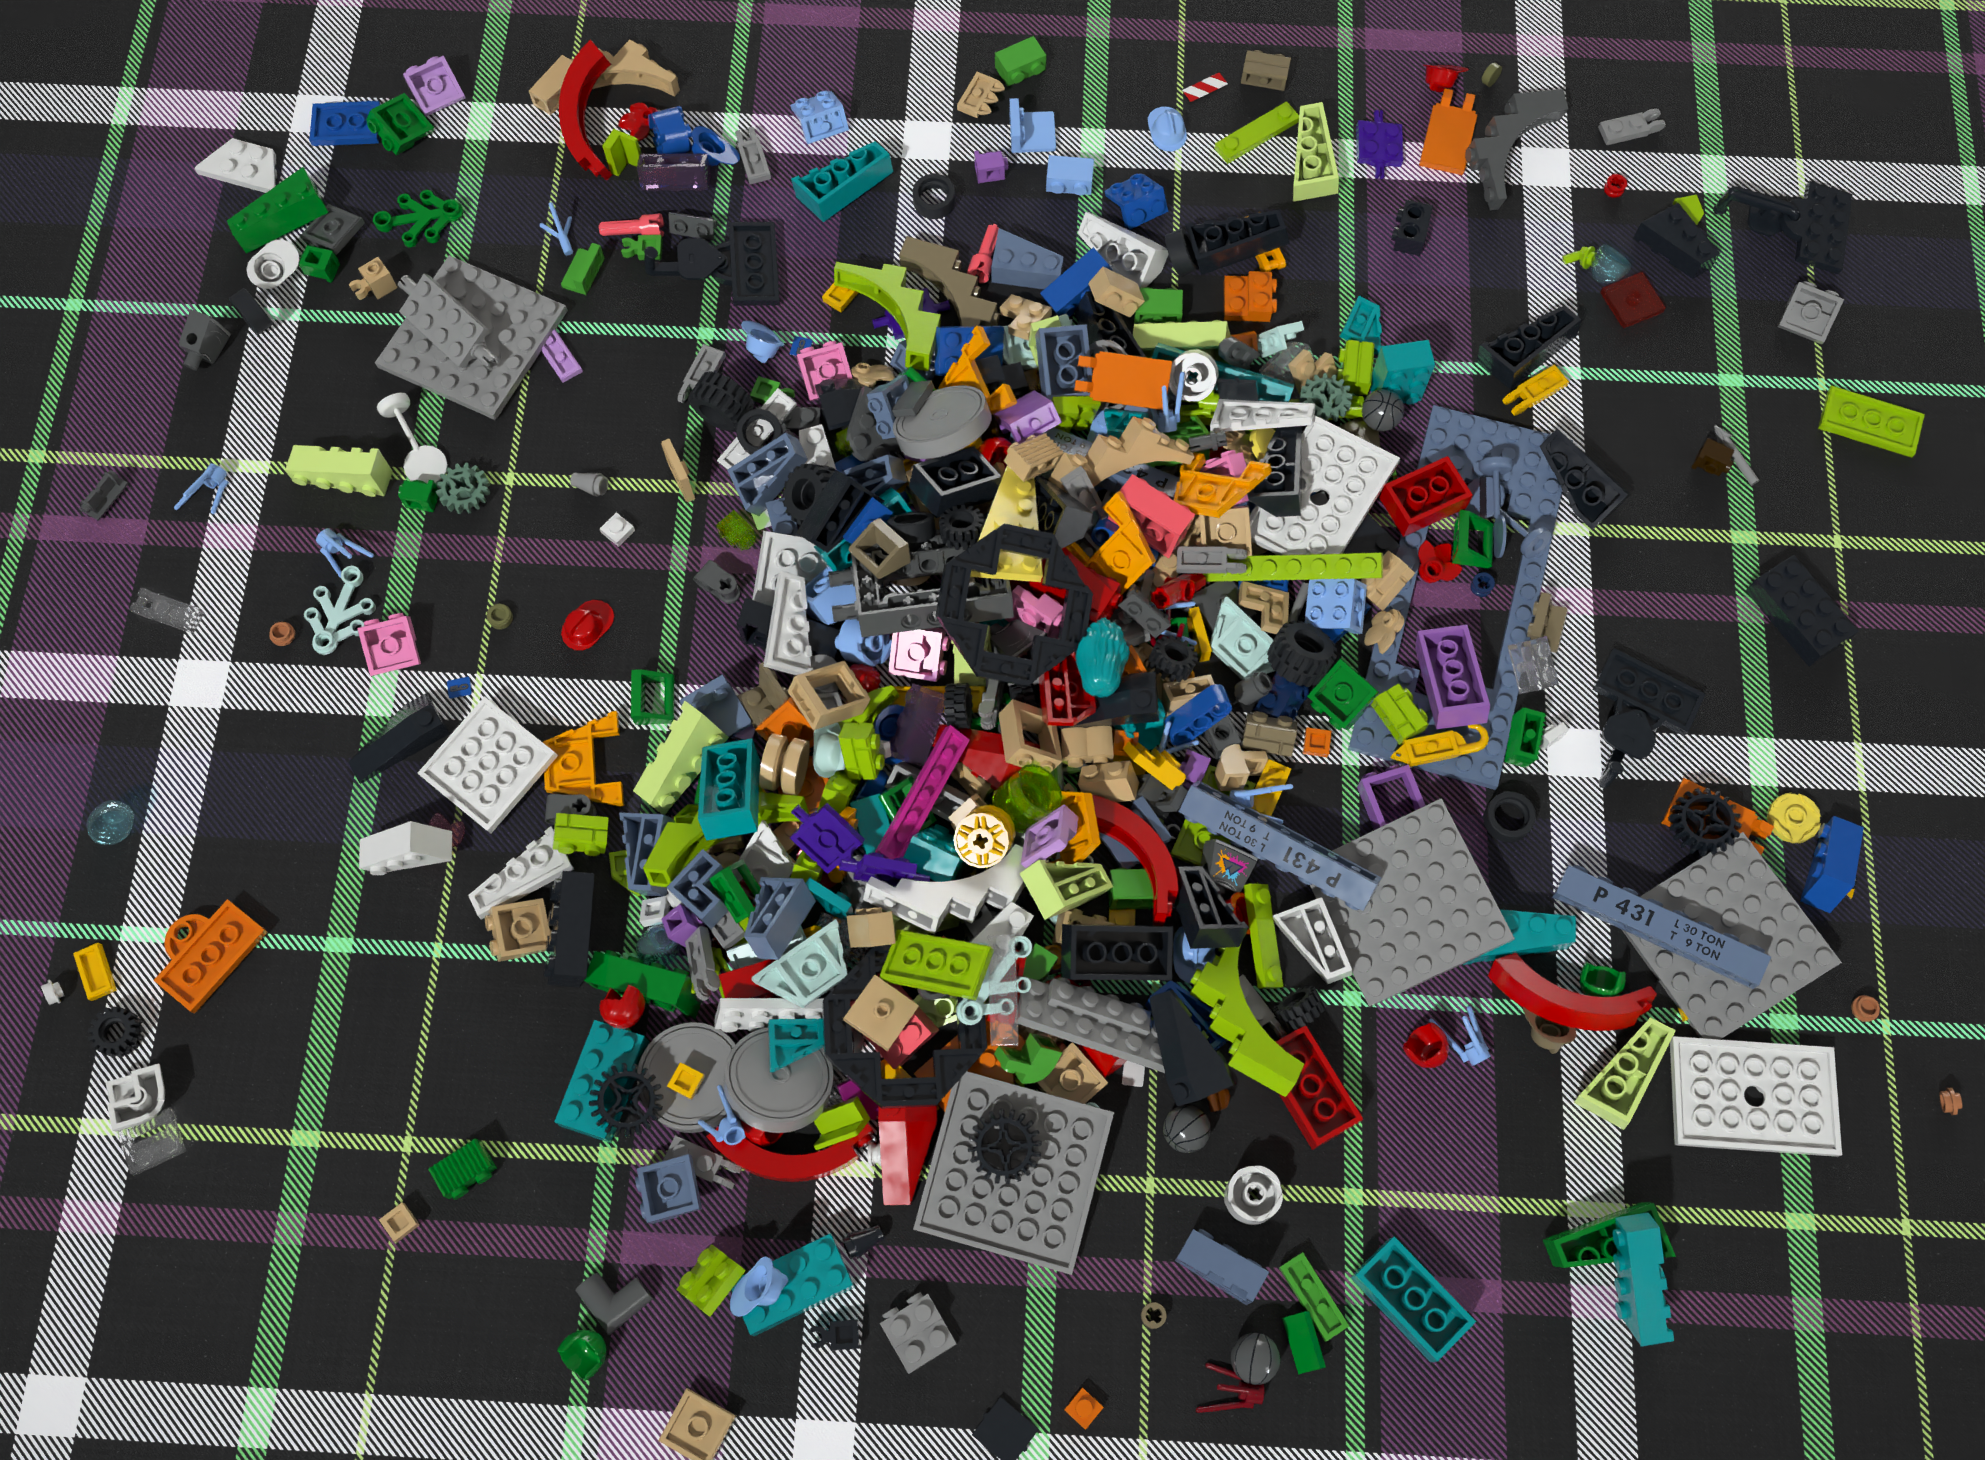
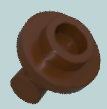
M1227 1088L1207 1097L1210 1112L1227 1108L1230 1100V1093Z

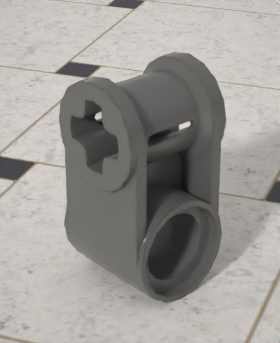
M708 560L693 578L702 589L710 592L726 604L735 603L741 596L736 579L712 560Z
M550 794L546 800L545 822L554 825L556 813L596 816L597 810L585 795Z

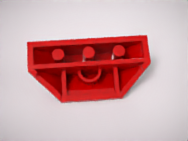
M1074 652L1039 677L1042 721L1046 725L1074 726L1096 712L1095 696L1085 692L1082 687V679L1076 664V653Z

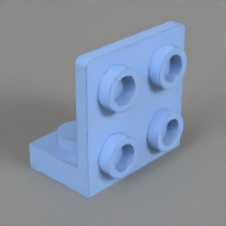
M821 91L815 97L809 99L800 98L790 105L791 110L800 120L807 144L849 130L843 105L832 91Z
M1019 98L1010 99L1011 153L1056 151L1054 112H1024L1023 108H1019Z
M1356 579L1309 580L1305 623L1312 624L1320 629H1344L1353 634H1362L1367 585Z

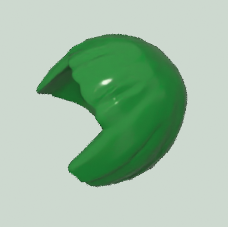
M1587 961L1584 963L1580 974V987L1584 995L1615 997L1620 996L1625 987V972H1618L1606 966H1594Z
M580 1330L567 1336L561 1342L557 1352L567 1368L575 1372L583 1381H586L596 1374L603 1365L606 1357V1344L599 1333L590 1330Z

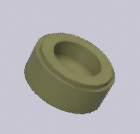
M1495 62L1490 64L1482 76V83L1488 87L1492 86L1499 78L1502 66Z
M495 604L487 611V620L495 629L507 628L512 623L513 614L505 604Z

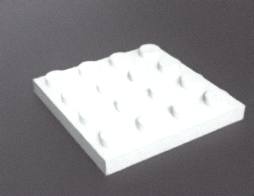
M484 696L420 769L418 774L485 830L492 833L558 755Z

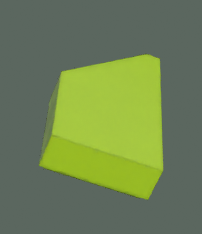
M1697 195L1676 198L1673 205L1679 203L1695 224L1698 225L1704 215V211Z
M626 850L609 853L613 880L629 890L625 858H627ZM629 890L630 892H632V893H633L634 895H636L637 897H638V896H641V894H639V893H637V892H634V891H632V890Z

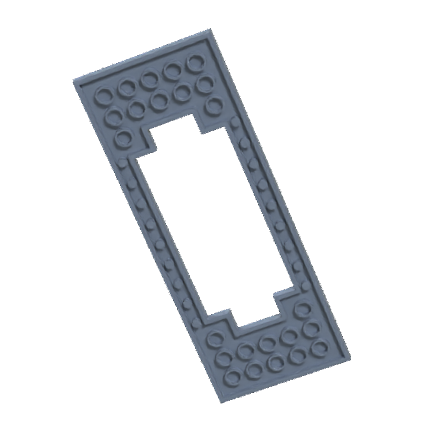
M1435 405L1431 409L1417 470L1448 456L1464 482L1470 484L1474 479L1480 477L1493 478V476L1484 475L1479 471V461L1489 457L1511 458L1513 460V469L1507 474L1499 475V482L1504 488V493L1510 494L1506 513L1512 517L1528 520L1527 532L1529 533L1539 527L1546 528L1551 533L1548 544L1539 554L1532 558H1526L1523 554L1521 555L1492 689L1485 687L1490 710L1487 723L1480 725L1488 732L1489 741L1487 746L1478 752L1459 755L1456 758L1412 766V768L1496 790L1499 784L1512 716L1514 715L1530 637H1527L1529 623H1534L1533 607L1535 601L1539 600L1562 489L1540 448V445L1551 434ZM1426 526L1405 537L1402 534L1400 535L1398 543L1400 547L1396 556L1411 568L1415 574L1383 611L1398 610L1404 617V625L1396 633L1394 642L1384 654L1379 652L1378 643L1373 645L1365 680L1379 691L1378 695L1399 683L1403 689L1407 688L1413 696L1412 702L1418 709H1423L1428 717L1427 728L1423 733L1414 738L1453 730L1461 734L1466 744L1479 741L1481 735L1476 729L1468 728V725L1436 729L1428 696L1415 692L1420 670L1396 664L1420 564L1418 550L1426 539L1429 527ZM1372 700L1363 710L1365 711L1353 726L1348 750L1401 765H1408L1407 763L1390 758L1402 745L1398 744L1371 706Z

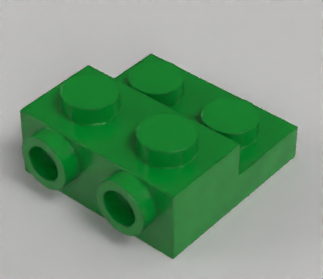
M405 93L371 109L366 119L369 130L374 134L377 133L382 138L384 148L387 151L392 150L395 155L413 147L417 140L431 134L434 130L431 123Z
M1339 659L1307 697L1313 701L1310 705L1320 714L1325 712L1331 717L1329 722L1340 731L1342 728L1349 730L1365 712L1363 710L1378 695L1379 691L1343 659Z

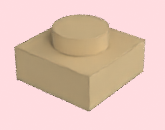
M400 1203L379 1219L392 1240L396 1243L419 1226V1223L405 1203Z

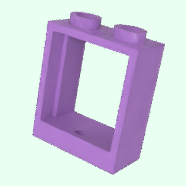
M1397 764L1387 768L1386 772L1380 774L1376 772L1368 773L1359 782L1357 789L1374 830L1387 824L1371 788L1372 786L1402 777L1415 811L1426 806L1409 765L1400 767Z

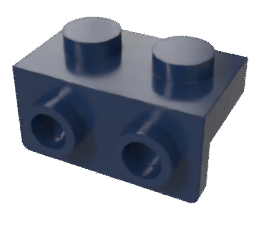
M1276 671L1271 679L1272 689L1268 695L1259 700L1254 710L1255 712L1266 713L1268 717L1273 718L1288 716L1294 721L1303 701L1309 695L1310 688L1289 682L1284 677L1279 676Z

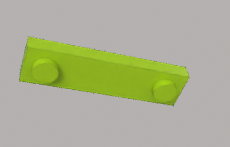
M1286 101L1216 142L1214 149L1229 164L1299 122V115Z
M1250 883L1244 885L1258 989L1282 988V971L1268 884Z

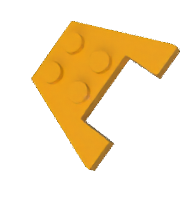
M976 325L971 332L974 335L970 342L965 343L961 349L962 355L958 362H953L938 388L942 389L951 386L975 387L984 394L992 415L1018 402L1010 385L1002 384L990 395L975 359L991 344L984 328Z
M1194 452L1193 455L1195 457L1190 465L1183 463L1180 467V480L1177 482L1174 501L1186 506L1194 514L1220 518L1271 474V465L1250 461L1239 478L1203 473L1199 471L1206 462L1205 455Z
M1118 491L1102 508L1119 525V529L1091 558L1076 542L1065 548L1085 567L1092 568L1102 576L1116 579L1121 584V594L1123 595L1156 562V559L1123 493Z
M612 711L606 717L597 721L594 719L587 722V725L581 728L571 729L543 742L558 755L544 772L545 790L547 793L563 795L582 794L587 796L590 801L620 807L624 806L622 782L596 784L593 739L620 735L617 711Z
M1049 790L1031 791L1035 813H1044L1051 809L1053 812L1065 804L1078 816L1076 835L1059 852L1060 858L1050 863H1056L1057 861H1064L1065 864L1082 863L1101 844L1092 793Z

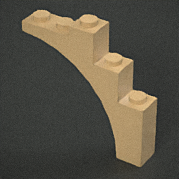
M629 40L614 57L609 52L600 50L612 65L602 73L592 89L608 85L634 84L656 88L674 97L680 91L677 76L672 71L660 67L654 60H650L648 50L642 44ZM561 55L529 90L534 106L549 115H552L559 108L561 87L573 59Z
M1133 416L1119 439L1111 435L1106 437L1098 434L1085 457L1080 454L1072 455L1064 452L1048 480L1066 492L1060 479L1079 466L1083 467L1093 487H1095L1101 481L1117 472L1138 464L1155 461H1175L1190 465L1195 456L1190 451L1188 443L1181 439H1170L1167 435L1159 432L1156 428V423L1146 417L1140 419Z

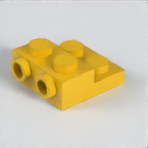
M1130 741L1123 748L1135 763L1171 790L1176 786H1180L1186 779V774L1180 769L1181 764L1166 750H1163L1161 753L1154 748L1150 753L1142 744L1138 743L1135 746Z

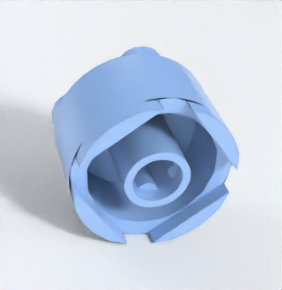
M857 619L845 620L839 635L835 639V647L840 650L842 657L850 663L876 666L877 664H883L891 653L892 640H890V634L861 637L860 624Z

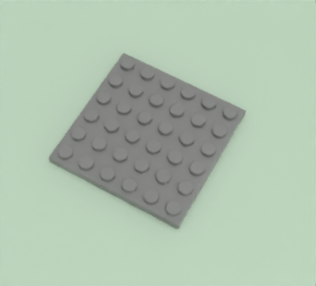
M449 255L433 279L490 330L485 337L487 349L499 358V364L492 361L497 366L495 369L489 370L479 359H472L465 368L458 367L407 318L400 325L375 364L386 372L496 420L540 354L543 345H546L545 342L552 335V331L557 328L568 310L566 305Z
M1442 798L1332 850L1334 853L1382 878L1364 911L1351 909L1345 904V901L1338 897H1329L1321 891V888L1313 884L1310 885L1316 899L1323 898L1352 968V973L1369 1007L1515 940Z
M1744 832L1740 833L1738 838H1733L1735 843L1733 846L1726 842L1727 850L1725 852H1722L1720 847H1718L1716 855H1712L1710 852L1640 897L1645 900L1654 899L1663 904V908L1669 911H1681L1689 916V920L1696 923L1701 921L1714 927L1713 930L1720 934H1732L1738 937L1739 942L1747 946L1750 944L1756 945L1764 949L1765 954L1771 956V959L1759 986L1751 989L1622 930L1675 1005L1685 1013L1688 1023L1699 1038L1722 1039L1842 963Z
M967 1071L951 1089L913 1230L1072 1275L1114 1112ZM1002 1108L1005 1110V1117H1009L1010 1110L1014 1109V1118L1017 1120L1024 1113L1026 1116L1022 1123L1026 1125L1032 1120L1034 1124L1028 1128L1029 1131L1039 1130L1040 1132L1037 1136L1033 1137V1141H1042L1041 1146H1034L1035 1151L1041 1152V1157L1032 1156L1031 1158L1038 1165L1036 1167H1032L1029 1164L1026 1166L1031 1172L1029 1176H1026L1021 1170L1019 1172L1021 1181L1019 1182L1016 1181L1014 1174L1010 1175V1184L1005 1183V1176H1001L998 1184L995 1183L996 1174L994 1173L991 1174L988 1180L985 1179L984 1176L988 1171L985 1167L981 1172L976 1171V1168L981 1165L980 1160L975 1163L970 1161L972 1157L977 1156V1151L968 1152V1147L976 1146V1142L970 1141L969 1136L978 1137L979 1133L972 1129L973 1126L977 1125L983 1128L984 1125L979 1119L984 1117L990 1122V1111H993L996 1118H999V1110ZM1007 1123L1009 1135L1012 1139L1027 1140L1024 1133L1017 1126ZM999 1124L992 1126L986 1132L983 1144L993 1143L998 1140ZM1003 1132L1004 1138L1000 1139L1002 1143H998L997 1146H992L991 1148L1003 1149L1005 1160L1007 1161V1154L1010 1153L1008 1150H1012L1013 1146H1019V1144L1012 1145V1143H1007L1005 1133ZM1028 1149L1016 1150L1011 1154V1169L1024 1161ZM984 1152L986 1159L993 1166L1003 1169L1001 1157L997 1153Z

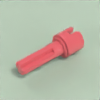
M662 214L641 215L639 220L601 222L599 232L602 236L641 234L661 235L663 237L664 232L660 228L664 226Z
M996 224L988 225L979 253L973 255L967 270V274L980 276L979 283L987 282L991 274V257L996 245L999 229Z

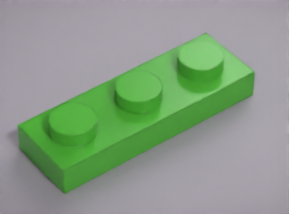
M1304 1253L1299 1254L1279 1267V1270L1305 1311H1310L1313 1324L1325 1342L1349 1327Z

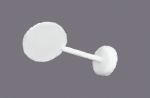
M395 393L385 397L377 405L379 414L387 418L396 416L413 447V450L408 453L404 461L406 476L410 481L421 480L427 484L429 480H434L435 484L441 481L440 474H446L448 464L446 457L439 449L433 446H418L402 415L410 406L408 395L406 393Z

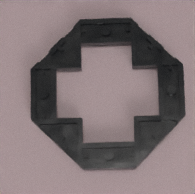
M1004 523L944 565L936 618L976 677L1029 686L1045 672L1062 662L1071 653L1077 651L1082 637L1087 635L1093 593L1079 577V572L1068 555L1066 556L1058 545L1059 542L1054 534ZM1000 551L1046 560L1042 585L1066 590L1058 639L1034 635L1030 660L984 651L988 625L963 620L971 571L995 575Z
M891 945L874 946L822 1001L824 1056L881 1109L936 1106L987 1049L985 1015L974 1025L963 1024L957 1017L959 1049L934 1050L932 1052L934 1077L881 1079L880 1052L853 1053L851 1025L843 1020L851 1008L850 1002L856 1001L873 976L880 974ZM946 995V996H944V997L939 998V999L956 998V1008H957L958 1003H959L961 1000H963L962 997H957V996H952V995ZM968 1006L965 1010L967 1016L973 1013L971 1006Z

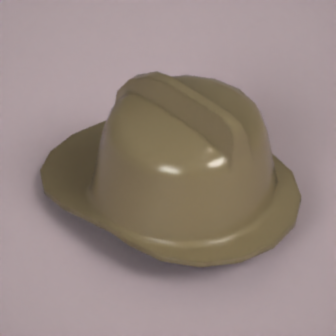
M1523 1007L1525 1017L1531 1025V1037L1538 1046L1548 1049L1552 1054H1555L1564 1044L1573 1042L1576 1038L1575 1028L1544 1019Z

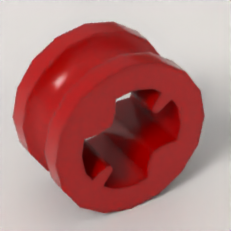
M1619 174L1609 176L1604 185V192L1613 198L1622 196L1627 187V180Z

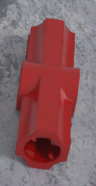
M1184 573L1178 577L1168 576L1164 584L1157 587L1156 591L1151 593V602L1158 609L1163 610L1179 601L1189 602L1192 600L1194 593L1206 585V576L1202 573Z

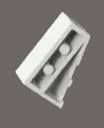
M412 821L360 839L359 869L370 871L372 875H384L386 872L452 861V831Z
M1322 897L1273 915L1274 923L1327 984L1352 975V968Z

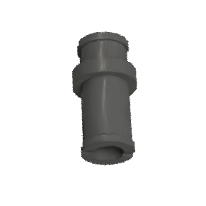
M1214 430L1210 431V434L1188 438L1192 453L1212 448L1215 451L1218 450V447L1227 446L1225 430L1217 433Z

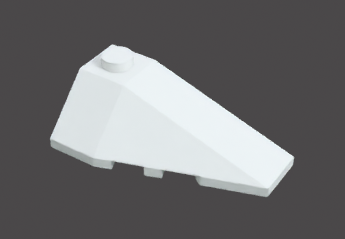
M1085 212L1078 234L1091 249L1094 247L1114 272L1136 282L1139 288L1147 287L1162 272L1168 257L1167 248L1090 212Z

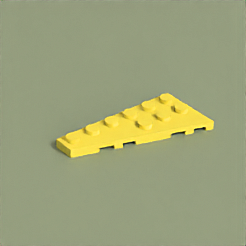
M1007 465L979 540L1004 523L1039 531L1034 477L1023 482ZM1000 551L995 575L971 571L970 577L1041 582L1043 577L1042 561L1034 557Z

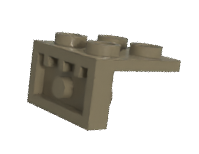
M764 662L759 664V686L737 695L755 729L790 697L787 689L781 687L778 683L775 671L763 667Z

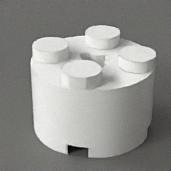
M1199 349L1183 352L1172 363L1169 387L1173 394L1177 396L1180 373L1184 372L1182 400L1200 401L1206 398L1214 389L1219 377L1215 360L1208 353ZM1190 371L1198 373L1197 381L1194 378L1191 380L1188 378Z
M1248 1166L1238 1170L1228 1181L1224 1194V1202L1230 1214L1238 1221L1249 1225H1258L1270 1219L1279 1210L1283 1200L1282 1188L1278 1177L1271 1170L1263 1166ZM1255 1189L1258 1192L1256 1195L1258 1199L1252 1201L1249 1199L1250 1194L1247 1191L1251 1192Z

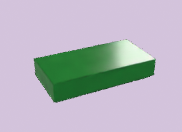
M1310 1311L1282 1318L1298 1375L1325 1368Z

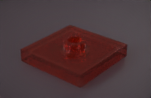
M1643 272L1605 286L1600 291L1623 329L1661 314L1666 309Z

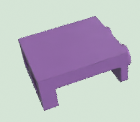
M1035 390L1017 399V404L993 414L1001 432L1006 434L1011 431L1015 442L1019 444L1025 442L1031 435L1038 436L1062 423L1053 402Z

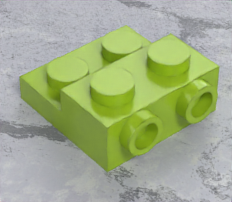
M1089 396L1052 397L1051 401L1062 422L1054 428L1070 433L1071 429L1076 431L1089 429L1101 402L1092 401L1093 398Z
M711 1244L709 1248L701 1252L692 1270L683 1275L680 1285L676 1290L711 1317L746 1270Z

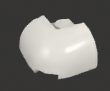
M160 1064L131 1071V1075L106 1082L109 1099L107 1106L111 1129L114 1132L138 1126L152 1120L164 1106L165 1088Z

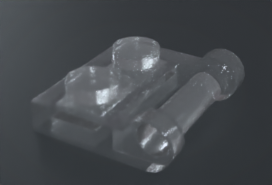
M171 1107L161 1111L160 1115L144 1124L117 1132L130 1174L132 1175L142 1173L186 1152L177 1125V1117ZM165 1124V1130L133 1144L134 1138Z

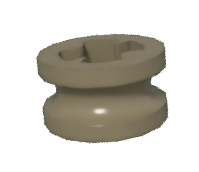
M1156 1302L1149 1303L1142 1309L1141 1320L1146 1327L1157 1329L1165 1323L1166 1311L1161 1304ZM1149 1308L1153 1311L1157 1309L1160 1311L1161 1315L1158 1318H1161L1159 1323H1156L1154 1320L1151 1322L1147 1320L1146 1316L1149 1314L1146 1312Z

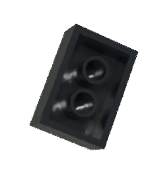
M973 446L914 464L909 488L935 518H939L942 513L946 514L945 510L950 509L953 511V506H957L960 509L961 505H965L966 508H969V506L994 500L1002 476Z

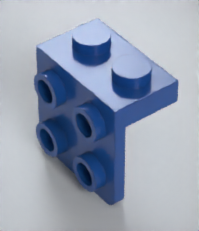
M1134 174L1130 179L1122 183H1115L1105 190V196L1120 206L1124 225L1128 230L1168 212L1163 187L1144 174Z

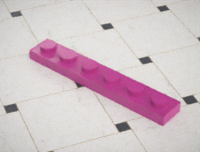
M951 725L945 727L876 849L875 853L882 854L884 858L894 860L895 858L904 857L912 836L921 829L966 748L969 739Z

